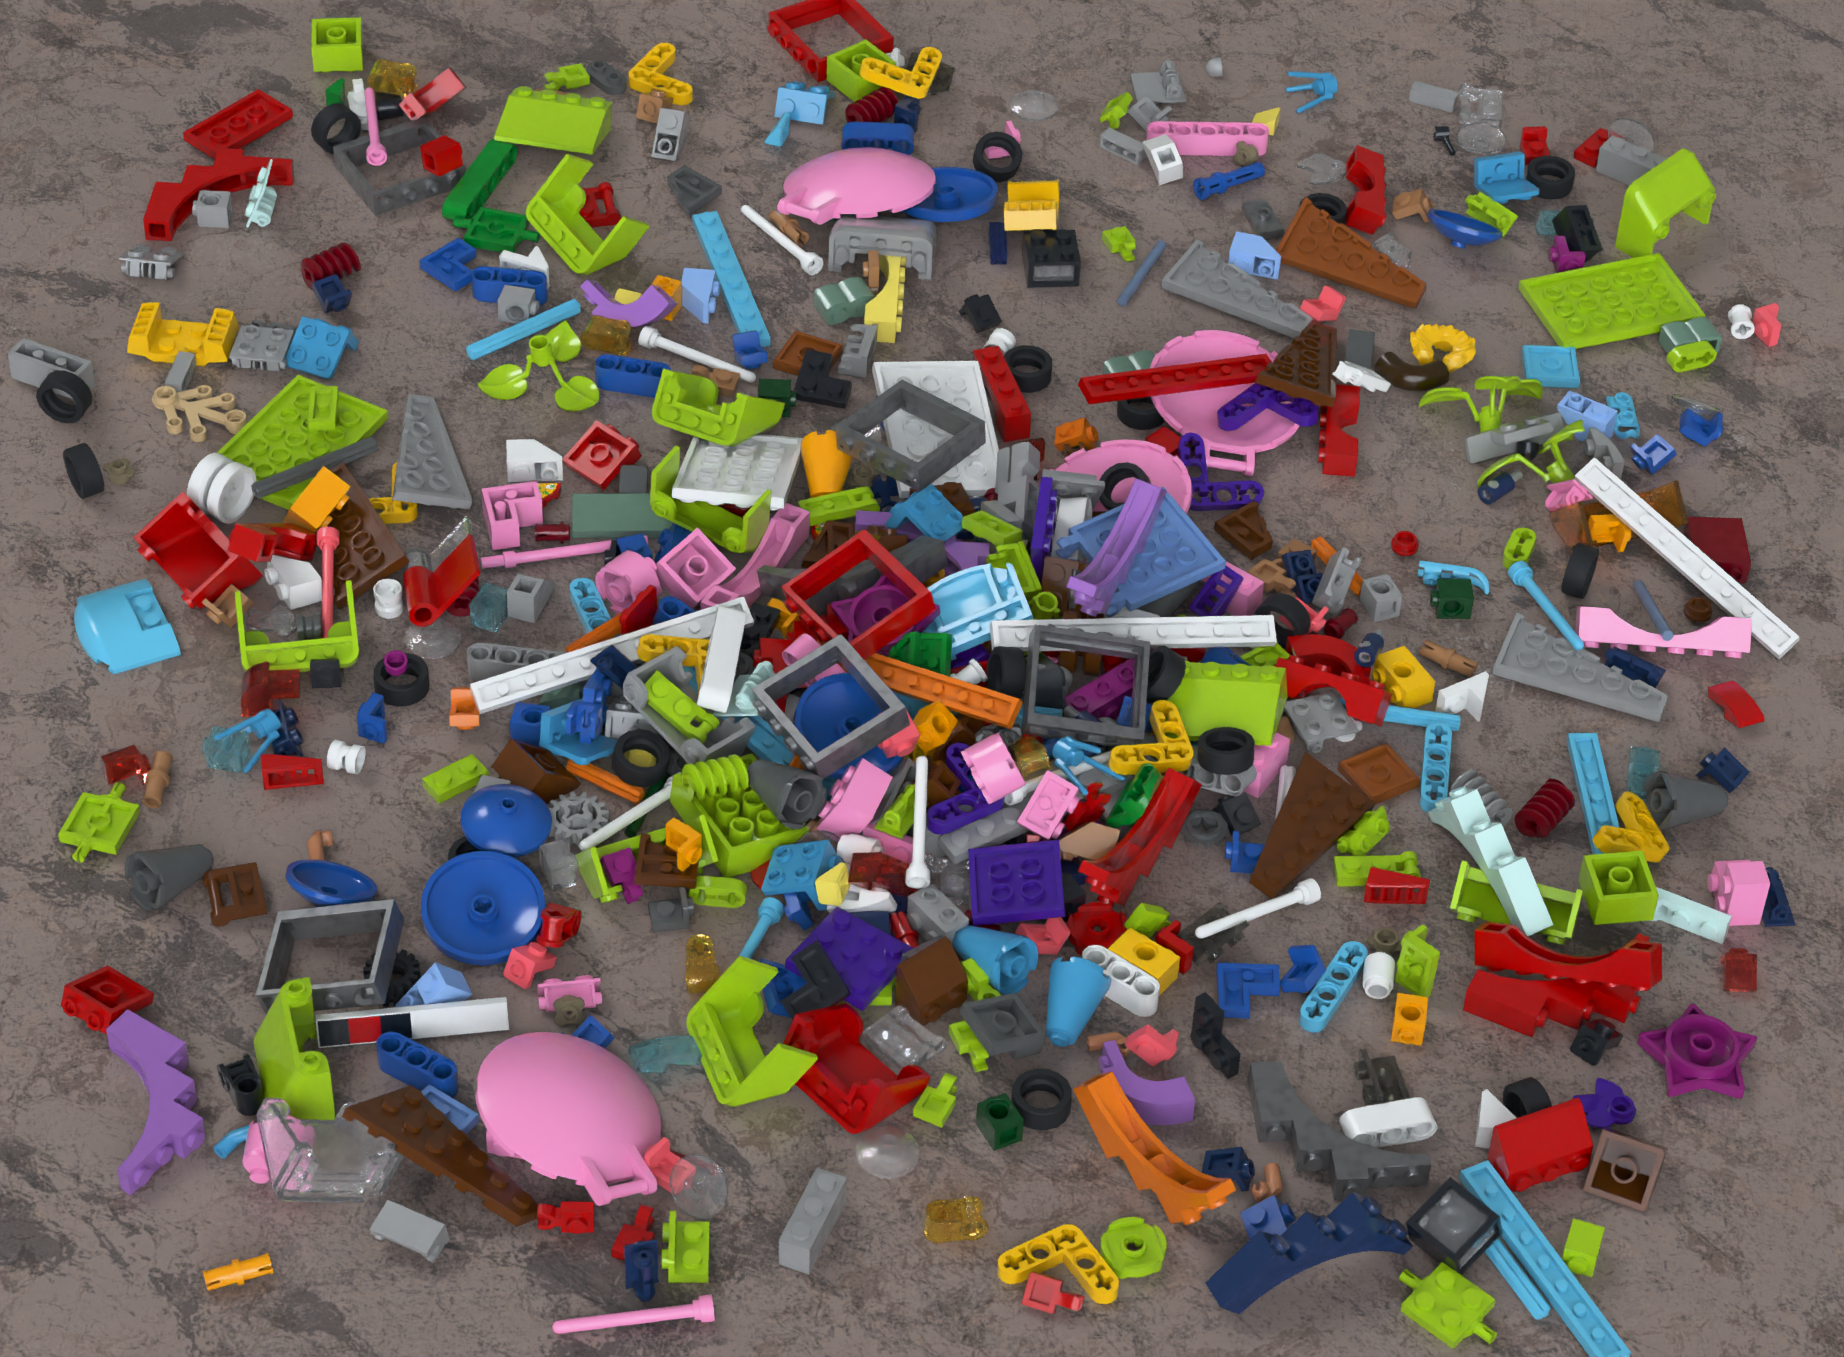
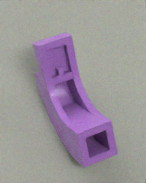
M587 279L580 286L586 292L584 297L595 306L598 304L592 311V314L601 321L617 327L640 328L652 325L666 317L677 305L658 285H651L638 300L626 305L616 301L596 280Z
M1115 1040L1103 1043L1102 1056L1098 1057L1101 1074L1113 1071L1124 1094L1145 1123L1174 1125L1193 1121L1195 1098L1184 1076L1165 1081H1150L1138 1077L1127 1067Z

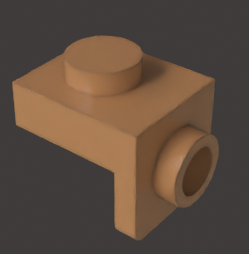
M651 89L649 93L640 94L636 118L658 123L660 108H672L673 98L665 96V91Z
M1421 188L1411 192H1403L1394 197L1392 214L1397 220L1420 213L1426 223L1430 222L1428 212L1430 209H1434L1431 198L1429 196L1426 197Z
M232 584L213 604L206 598L201 602L208 609L206 615L217 625L223 622L229 628H232L237 623L235 592L240 591ZM241 592L244 615L254 603Z

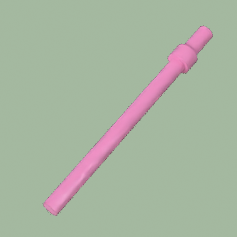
M645 535L644 537L648 544V537ZM611 540L515 553L514 550L502 552V555L481 557L482 569L499 566L513 568L516 567V564L602 553L605 550H610Z

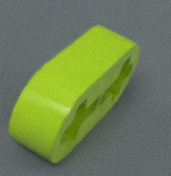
M1698 341L1673 348L1668 353L1666 361L1675 372H1685L1710 365L1715 360L1717 352L1708 341Z
M1521 527L1512 532L1504 549L1502 564L1506 569L1509 570L1511 565L1518 561H1525L1528 564L1534 551L1537 537L1533 530Z
M698 876L696 889L689 888L688 897H692L693 903L698 905L738 908L745 904L747 885L735 878Z

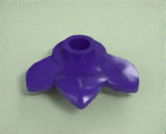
M1597 1078L1595 1094L1573 1096V1099L1579 1097L1581 1100L1587 1124L1594 1128H1608L1613 1124L1625 1125L1632 1122L1636 1115V1108L1632 1099L1624 1095L1622 1088L1602 1078Z

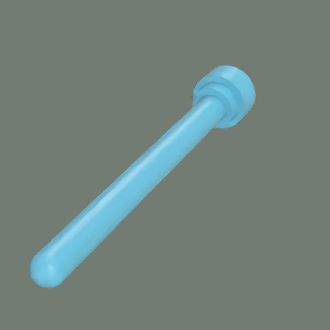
M1518 561L1511 565L1508 570V576L1513 583L1518 586H1524L1572 647L1578 651L1582 650L1584 642L1534 582L1533 571L1525 561Z
M772 897L763 899L758 908L759 921L739 956L752 959L769 926L780 921L785 911L784 905L779 900Z

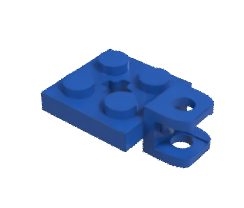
M598 667L583 688V700H574L567 712L566 734L573 735L575 731H579V742L591 744L601 734L603 724L606 723V710L609 707L606 706L607 697L611 694L612 679H608V675L601 673Z

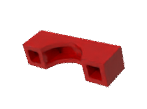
M1359 145L1355 147L1346 162V179L1360 190L1355 193L1347 206L1346 225L1373 235L1378 227L1384 225L1387 213H1385L1387 198L1384 197L1386 167L1384 166V155Z
M999 346L973 350L972 361L979 362L984 388L988 390L991 396L996 427L1003 441L1009 442L1030 438L1031 411Z
M1336 384V399L1333 406H1320V410H1325V412L1321 411L1319 427L1324 428L1320 429L1319 445H1324V447L1319 446L1318 463H1323L1322 474L1355 477L1358 458V438L1348 435L1342 428L1357 424L1360 386Z
M236 523L229 536L230 544L228 551L255 562H271L273 555L299 561H312L317 546V533L293 523Z
M1289 655L1288 660L1278 657L1275 667L1286 668L1288 698L1293 700L1301 699L1320 688H1335L1345 700L1348 716L1382 727L1392 697L1391 693L1384 690V684L1368 680L1367 684L1357 682L1358 676L1343 671L1341 676L1331 674L1332 668L1315 663L1314 668L1305 666L1306 660Z

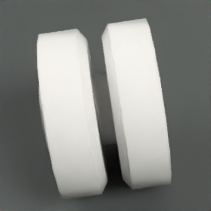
M212 453L203 458L194 469L188 483L187 496L204 514H208L223 523L230 524L243 516L254 497L251 485L257 482L256 474L252 468L233 462L232 459L222 454Z

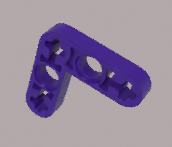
M1257 383L1222 406L1217 412L1218 426L1225 431H1233L1240 428L1266 408L1304 427L1316 424L1319 419L1318 406L1310 400L1301 397L1292 398L1286 395L1285 392ZM1284 401L1292 402L1291 404H1281ZM1247 403L1254 404L1253 406H1242Z
M1191 432L1182 436L1178 445L1179 459L1186 468L1196 466L1201 470V476L1197 478L1190 477L1192 496L1194 492H1198V496L1202 497L1200 502H1196L1195 498H1192L1190 510L1239 509L1254 500L1260 505L1264 497V489L1256 481L1209 483L1203 439L1200 435ZM1188 442H1192V445L1196 446L1193 453L1194 458L1190 459V448L1185 447ZM1249 489L1252 490L1253 494H1257L1254 499H1250L1249 495H1245ZM1219 490H1226L1231 494V500L1222 502L1217 498L1216 494ZM1236 490H1239L1238 495H1241L1240 498H1239V501H1236V498H1237V491H1236ZM1209 491H1212V493H1211V501H1212V502H1209L1210 497H1207Z
M955 743L947 748L945 764L960 779V784L966 792L929 808L926 826L934 834H947L1001 810L1004 806L1005 797L989 805L976 781H972L967 777L972 771L965 760L964 762L962 761L961 751L969 747L964 743ZM960 805H969L974 810L963 812L958 807Z

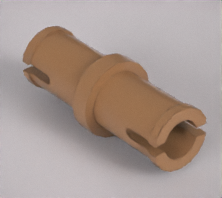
M774 209L771 211L769 219L779 227V231L789 237L799 247H802V243L804 245L807 244L809 234L799 226V222L795 218L781 213L778 214Z
M1428 639L1424 641L1423 644L1425 646L1421 647L1419 656L1440 664L1444 670L1451 669L1468 678L1474 676L1473 671L1476 672L1479 662L1457 654L1453 648L1448 650Z
M160 750L154 754L151 770L146 774L145 782L147 786L142 798V803L146 807L158 808L162 804L164 789L168 787L170 782L168 773L173 761V756L167 751Z

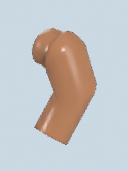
M317 830L309 838L307 843L309 860L325 861L323 847H331L333 845V837L330 830L324 832Z
M1118 1032L1086 1036L1088 1051L1102 1050L1104 1042L1115 1040L1122 1057H1127L1131 1054V1050L1125 1046L1127 1038Z
M1269 1163L1265 1165L1264 1175L1266 1182L1260 1181V1186L1253 1185L1252 1195L1257 1202H1261L1272 1195L1278 1196L1283 1191L1278 1164Z

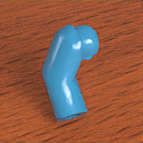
M249 1125L232 1130L213 1147L215 1153L220 1158H226L243 1141H246Z

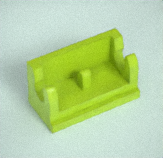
M1018 541L1013 544L997 546V553L987 556V564H991L993 568L1007 569L1006 563L1012 564L1027 602L1031 601L1033 596H1037L1040 593L1042 587L1024 542Z

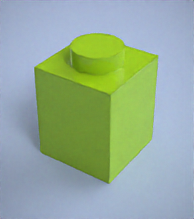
M1573 1218L1562 1260L1571 1272L1589 1277L1593 1276L1605 1227Z

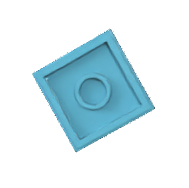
M1522 346L1521 353L1525 379L1538 380L1543 387L1579 388L1580 377L1575 347Z

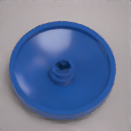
M961 167L932 168L936 177V184L933 185L934 191L924 201L903 210V212L918 219L934 222H955L972 219L987 213L996 205L998 201V187L990 176L973 169Z
M840 673L824 677L807 688L796 707L793 724L818 753L878 716V714L883 713V711L850 673ZM875 746L830 774L829 777L841 780L846 769L850 765L855 767L862 758L890 774L899 766L905 756L899 757L896 755L887 758L883 749Z
M476 851L454 857L441 865L432 874L423 890L421 918L428 938L442 953L462 963L494 965L506 962L512 948L534 942L542 928L543 919L540 917V914L545 909V897L540 882L526 865L502 853Z

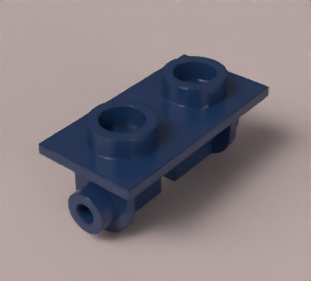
M610 645L590 659V662L598 667L601 673H606L608 678L612 679L622 690L627 674L638 668L614 645Z
M1609 647L1605 653L1607 660L1604 665L1609 668L1614 665L1623 670L1622 675L1633 681L1641 680L1655 689L1666 672L1665 669L1617 647L1613 649Z
M279 699L277 700L279 709L271 710L277 716L282 726L277 730L280 737L272 742L273 752L276 755L289 756V754L296 751L300 757H303L301 744L304 741L301 733L296 728V724L299 723L298 717L291 707L287 708Z
M1767 867L1765 869L1770 880V887L1762 913L1764 926H1794L1795 922L1782 881L1779 879V873L1772 867Z
M657 1239L638 1241L624 1246L625 1288H634L636 1297L643 1302H647L654 1297V1283H659Z

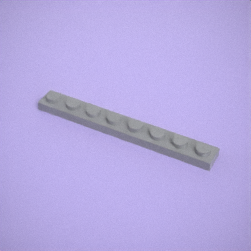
M1150 755L1144 756L1146 760L1155 762ZM1108 761L1103 763V765L1109 767ZM1096 768L1076 775L1086 789L1093 782H1101L1103 786L1099 790V796L1101 794H1112L1123 789L1128 780L1135 777V775H1123L1126 780L1122 782ZM1078 790L1077 797L1080 798L1079 802H1086L1087 796ZM1032 796L939 837V846L950 860L957 864L969 858L968 849L997 846L1028 832L1029 830L1018 825L1017 821Z

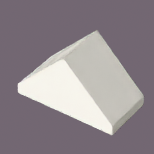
M1487 1089L1481 1095L1475 1147L1489 1149L1494 1126L1516 1119V1117Z

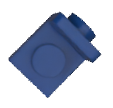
M1233 831L1232 842L1226 841L1225 859L1230 860V872L1253 873L1265 844L1239 842V831Z

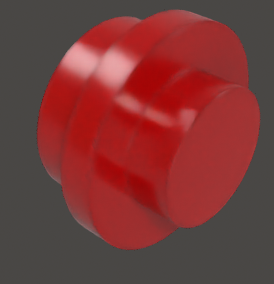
M1400 531L1391 540V549L1400 556H1411L1418 551L1419 543L1417 537L1409 531Z

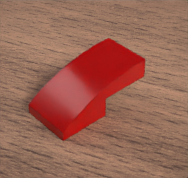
M1732 680L1708 687V698L1724 708V718L1738 728L1764 722V715L1756 702L1735 681Z

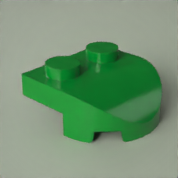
M909 632L904 634V638L890 649L889 658L950 677L952 634Z
M1151 763L1142 764L1134 779L1128 780L1106 819L1111 828H1118L1124 825L1130 826L1145 812L1163 779L1162 774Z

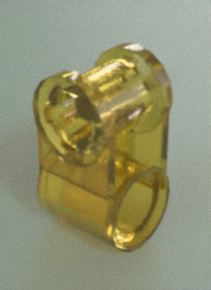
M379 59L375 62L367 82L369 87L376 92H385L405 97L410 92L417 91V84L415 83L417 69L409 63Z
M594 315L587 322L579 338L581 344L589 350L626 355L633 349V343L629 339L631 325L625 320H615Z
M1035 736L1022 737L1011 745L1015 763L1023 778H1026L1028 773L1045 769L1047 771L1051 769L1047 751Z
M698 934L693 935L686 942L685 974L687 994L706 993L719 979L713 941L708 936Z
M969 1196L960 1199H937L931 1201L925 1210L923 1225L925 1238L933 1243L961 1240L974 1241L983 1238L988 1233V1225L982 1218V1200Z

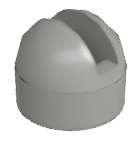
M1221 57L1212 58L1207 62L1206 71L1210 76L1223 77Z

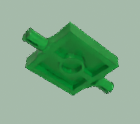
M480 207L477 214L472 218L466 219L455 216L453 221L454 227L468 229L464 235V241L478 249L500 253L506 250L514 253L519 243L523 240L538 243L540 239L539 232L527 230L530 222L526 215Z

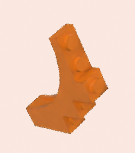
M1113 1071L1098 1074L1073 1088L1106 1158L1119 1156L1121 1160H1124L1138 1191L1151 1189L1152 1192L1156 1193L1170 1224L1183 1222L1184 1225L1192 1224L1202 1218L1201 1212L1208 1208L1211 1210L1225 1204L1228 1201L1226 1196L1236 1191L1231 1178H1216L1204 1174L1189 1166L1172 1153L1138 1115L1124 1094Z

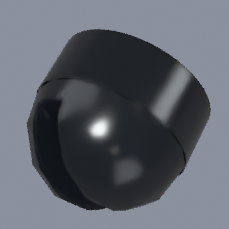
M1517 442V454L1525 458V453H1529L1530 461L1536 458L1539 443Z

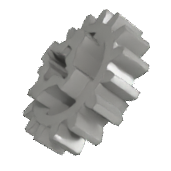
M573 791L568 798L563 794L559 795V802L555 800L550 801L549 810L552 817V825L549 838L555 836L556 844L565 841L567 848H570L572 843H577L578 848H580L579 844L583 839L609 823V810H606L605 802L598 803V796L596 795L589 799L587 798V792H583L581 796H576V793Z

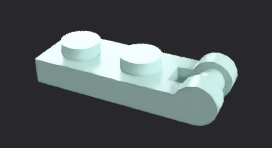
M1656 887L1659 894L1654 918L1649 921L1661 920L1723 944L1727 937L1732 916Z

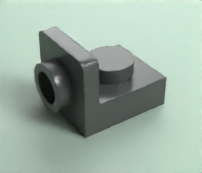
M685 886L679 887V898L648 902L653 933L689 928V916L694 915V903L692 897H687Z

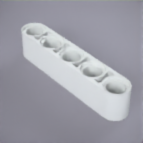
M1089 496L1060 499L1051 556L1059 557L1056 554V550L1060 549L1057 540L1067 537L1069 528L1092 518V503ZM1078 549L1068 559L1085 561L1086 557ZM1074 570L1073 576L1080 574L1081 571ZM1071 589L1070 599L1076 598L1075 596H1072L1074 593L1073 589Z
M718 605L712 625L697 706L726 713L732 693L747 612Z

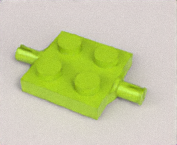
M116 782L107 795L83 792L58 833L60 842L78 846L72 855L76 862L80 860V863H83L91 850L114 855L118 853L140 815L139 804L126 802L121 799V796L126 791L124 784L120 783L119 785Z
M1442 1262L1429 1276L1423 1279L1417 1277L1407 1268L1400 1274L1399 1281L1413 1289L1412 1294L1401 1304V1312L1449 1347L1454 1349L1464 1338L1474 1333L1488 1344L1495 1340L1497 1332L1482 1323L1484 1317L1495 1306V1299Z

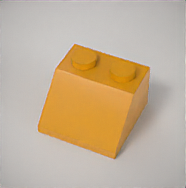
M323 466L291 506L283 523H293L317 532L322 527H327L333 520L329 516L335 508L340 511L350 498L346 494L351 486Z

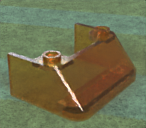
M1678 480L1650 491L1636 493L1675 528L1689 523ZM1583 501L1550 513L1553 527L1570 552H1573L1577 543L1594 548L1614 544L1613 542L1597 543V540L1592 541L1588 525L1590 516L1613 514L1601 502L1583 505ZM1631 530L1630 540L1640 538L1635 532Z

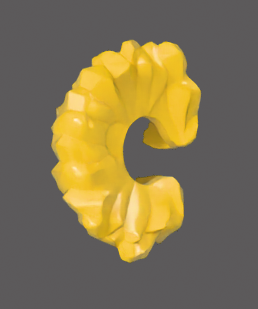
M1436 323L1431 326L1430 324H1421L1416 332L1412 331L1410 333V342L1413 348L1412 354L1420 365L1433 361V345L1436 349L1439 348L1442 351L1451 352L1443 358V363L1446 365L1449 373L1468 364L1476 354L1475 338L1468 336L1464 330L1454 329L1452 325L1439 326Z

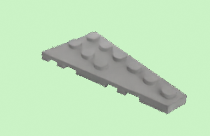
M1199 239L1190 246L1161 282V288L1291 338L1299 337L1302 330L1313 321L1312 317L1293 304L1284 303L1279 300L1278 294L1273 290L1266 291L1263 289L1260 281L1235 264L1226 263L1221 260L1220 254L1215 250L1210 252L1203 247L1204 243Z
M408 394L404 407L392 500L469 510L473 500L434 397Z
M1516 612L1494 664L1493 675L1660 722L1667 704L1668 695L1641 680L1633 681L1622 675L1623 670L1614 665L1609 668L1600 663L1598 656L1585 649L1575 650L1567 639L1553 637L1546 633L1547 628L1540 624L1534 626L1526 622L1525 616Z

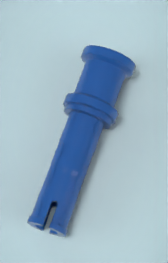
M1255 162L1254 164L1224 174L1215 172L1210 177L1195 179L1193 189L1200 200H1205L1209 195L1225 193L1229 187L1264 177L1265 168L1261 162Z

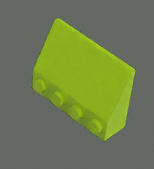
M520 86L515 88L508 97L494 135V140L592 155L611 131L612 102L605 101L602 97H591L588 99L582 98L579 94L575 93L561 95L556 94L553 90H543L540 92L533 91L532 88L527 86Z
M1185 660L1186 669L1181 684L1167 701L1172 702L1177 707L1189 741H1198L1201 734L1213 728L1232 727L1244 730L1252 735L1255 742L1254 745L1272 746L1288 698L1286 668L1272 665L1247 666L1245 664L1229 665L1216 662L1195 663ZM1164 733L1169 738H1178L1174 733Z
M752 753L740 756L746 769L757 760ZM681 773L673 775L670 803L684 822L705 814L719 860L714 864L725 878L753 871L771 859L776 847L794 844L809 834L807 826L801 829H790L782 825L749 785L743 791L738 783V791L732 793L727 786L726 795H720L716 788V795L712 798L705 791V798L703 800H698L694 793L693 802H687L682 792Z

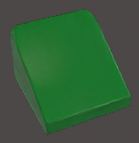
M340 78L325 90L327 106L333 103L345 105L344 79Z

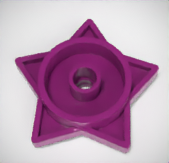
M883 574L873 587L863 591L857 597L832 602L831 607L834 614L849 632L848 642H850L910 599ZM935 604L936 610L875 653L888 657L891 647L896 646L904 638V634L915 631L922 633L940 615V606Z
M1691 1003L1683 1015L1672 1022L1669 1027L1640 1033L1637 1044L1664 1067L1667 1096L1673 1097L1704 1088L1742 1099L1745 1086L1740 1064L1754 1049L1757 1037L1733 1031L1725 1022L1706 1015L1694 1003Z

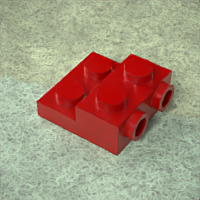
M596 420L562 458L564 466L604 490L620 473L621 465H635L642 455L638 450L639 444L629 436L624 438L612 425L607 424L605 426Z
M107 965L64 985L61 1007L68 1016H75L84 1020L91 1030H98L107 1034L106 1029L127 1009L134 1013L151 1005L154 993Z

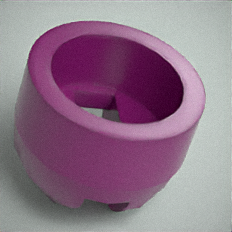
M399 650L387 653L384 657L386 671L392 676L404 674L408 667L406 654Z

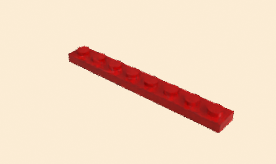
M1267 354L1081 377L1078 386L1090 405L1255 383L1258 374L1261 371H1265L1266 366L1272 362Z

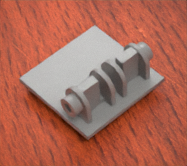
M1164 60L1160 66V72L1130 73L1137 102L1146 95L1154 104L1186 102L1178 71H1175L1174 62Z
M136 244V247H133L119 257V260L126 261L122 262L121 272L126 273L127 276H141L142 278H145L148 272L151 279L155 276V279L169 280V278H174L175 268H171V265L183 257L185 252H179L175 247L152 249L149 244Z
M241 325L229 355V359H232V365H237V368L252 369L253 367V369L257 370L260 361L261 370H265L266 363L267 370L281 372V369L286 370L287 359L284 358L294 330Z
M1334 691L1286 701L1284 710L1290 722L1294 724L1296 733H1298L1300 739L1305 741L1306 748L1310 752L1319 753L1323 749L1322 745L1325 739L1359 732V729L1351 717L1347 715V711Z

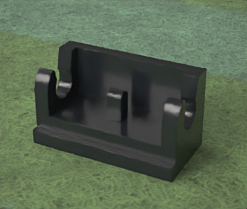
M1587 205L1565 206L1552 220L1557 236H1565L1570 252H1585V262H1588L1598 252L1603 250Z

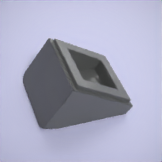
M621 465L619 493H647L648 467Z

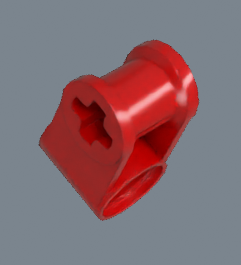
M550 903L540 914L543 922L541 933L537 935V943L551 948L562 947L571 937L577 934L581 923V910Z

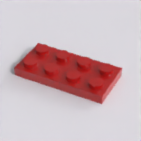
M257 89L184 131V141L215 160L218 148L240 149L292 119L293 111L278 100Z

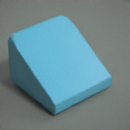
M785 112L771 129L764 141L766 144L779 147L784 144L790 133L789 112Z

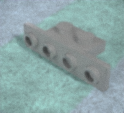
M1554 412L1543 416H1530L1518 423H1504L1500 425V428L1465 437L1468 462L1473 464L1516 452L1517 442L1544 444L1551 436L1563 429L1561 413Z

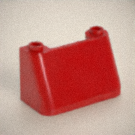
M183 491L133 537L140 545L137 551L148 562L154 559L184 592L181 598L191 609L195 606L199 609L205 608L201 603L205 598L213 604L231 584L241 591L256 584L264 576L247 558L228 551L229 539Z
M847 1003L798 1013L793 1019L783 1044L817 1055L818 1060L795 1085L849 1133L858 1134L871 1129L920 1096L926 1089L931 1076L917 1065H907L901 1069L897 1076L859 1042L863 1032V1021L861 1016Z

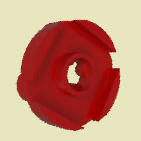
M1086 903L1079 906L1078 912L1074 913L1073 916L1072 913L1069 916L1067 927L1070 930V935L1068 939L1075 947V952L1081 956L1084 949L1091 945H1100L1108 949L1127 931L1124 924L1128 919L1121 911L1118 914L1112 910V905L1107 903ZM1095 926H1099L1100 930L1104 931L1097 932L1093 929Z

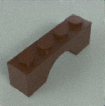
M961 713L955 714L954 716L958 722L947 741L930 750L926 755L928 759V806L926 813L933 805L954 797L961 781L945 764L947 748L955 743H964L969 747L976 744L975 733L983 726H987L982 720Z

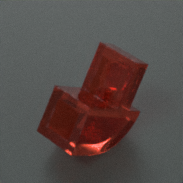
M269 662L259 663L249 668L242 678V717H253L262 710H272L273 699L300 698V669L270 670Z

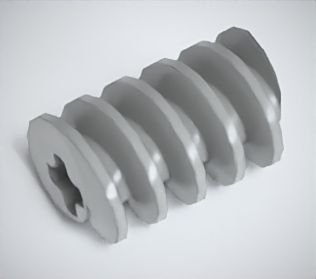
M1470 769L1462 773L1453 783L1451 791L1462 786H1466V789H1478L1491 823H1501L1503 827L1506 826L1511 819L1513 809L1507 808V802L1500 798L1498 792L1493 791L1490 784H1486L1485 779L1480 777L1476 770Z

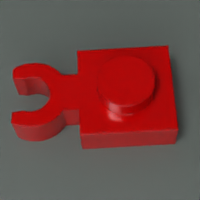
M561 1202L560 1207L540 1204L537 1209L538 1229L549 1230L554 1227H561V1233H594V1202Z

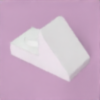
M535 246L528 257L506 250L500 254V268L542 272L547 277L548 290L550 287L549 266L538 246Z
M1485 671L1439 690L1435 711L1456 714L1466 709L1479 722L1489 674Z

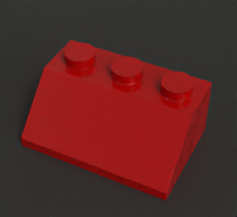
M1578 1097L1494 1126L1487 1160H1489L1512 1193L1524 1191L1530 1186L1542 1182H1551L1559 1176L1570 1172H1579L1589 1166L1593 1142L1581 1100Z

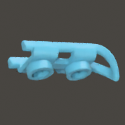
M1623 392L1617 393L1612 397L1607 396V406L1620 410L1616 417L1615 435L1620 439L1628 437L1639 438L1640 427L1632 397ZM1619 427H1633V429L1625 432L1619 431Z
M1421 560L1419 562V567L1424 568V570L1418 569L1417 576L1423 577L1422 582L1426 585L1436 586L1437 579H1471L1473 585L1480 587L1485 594L1489 593L1488 579L1481 571L1475 568ZM1441 570L1451 571L1452 573L1441 572Z

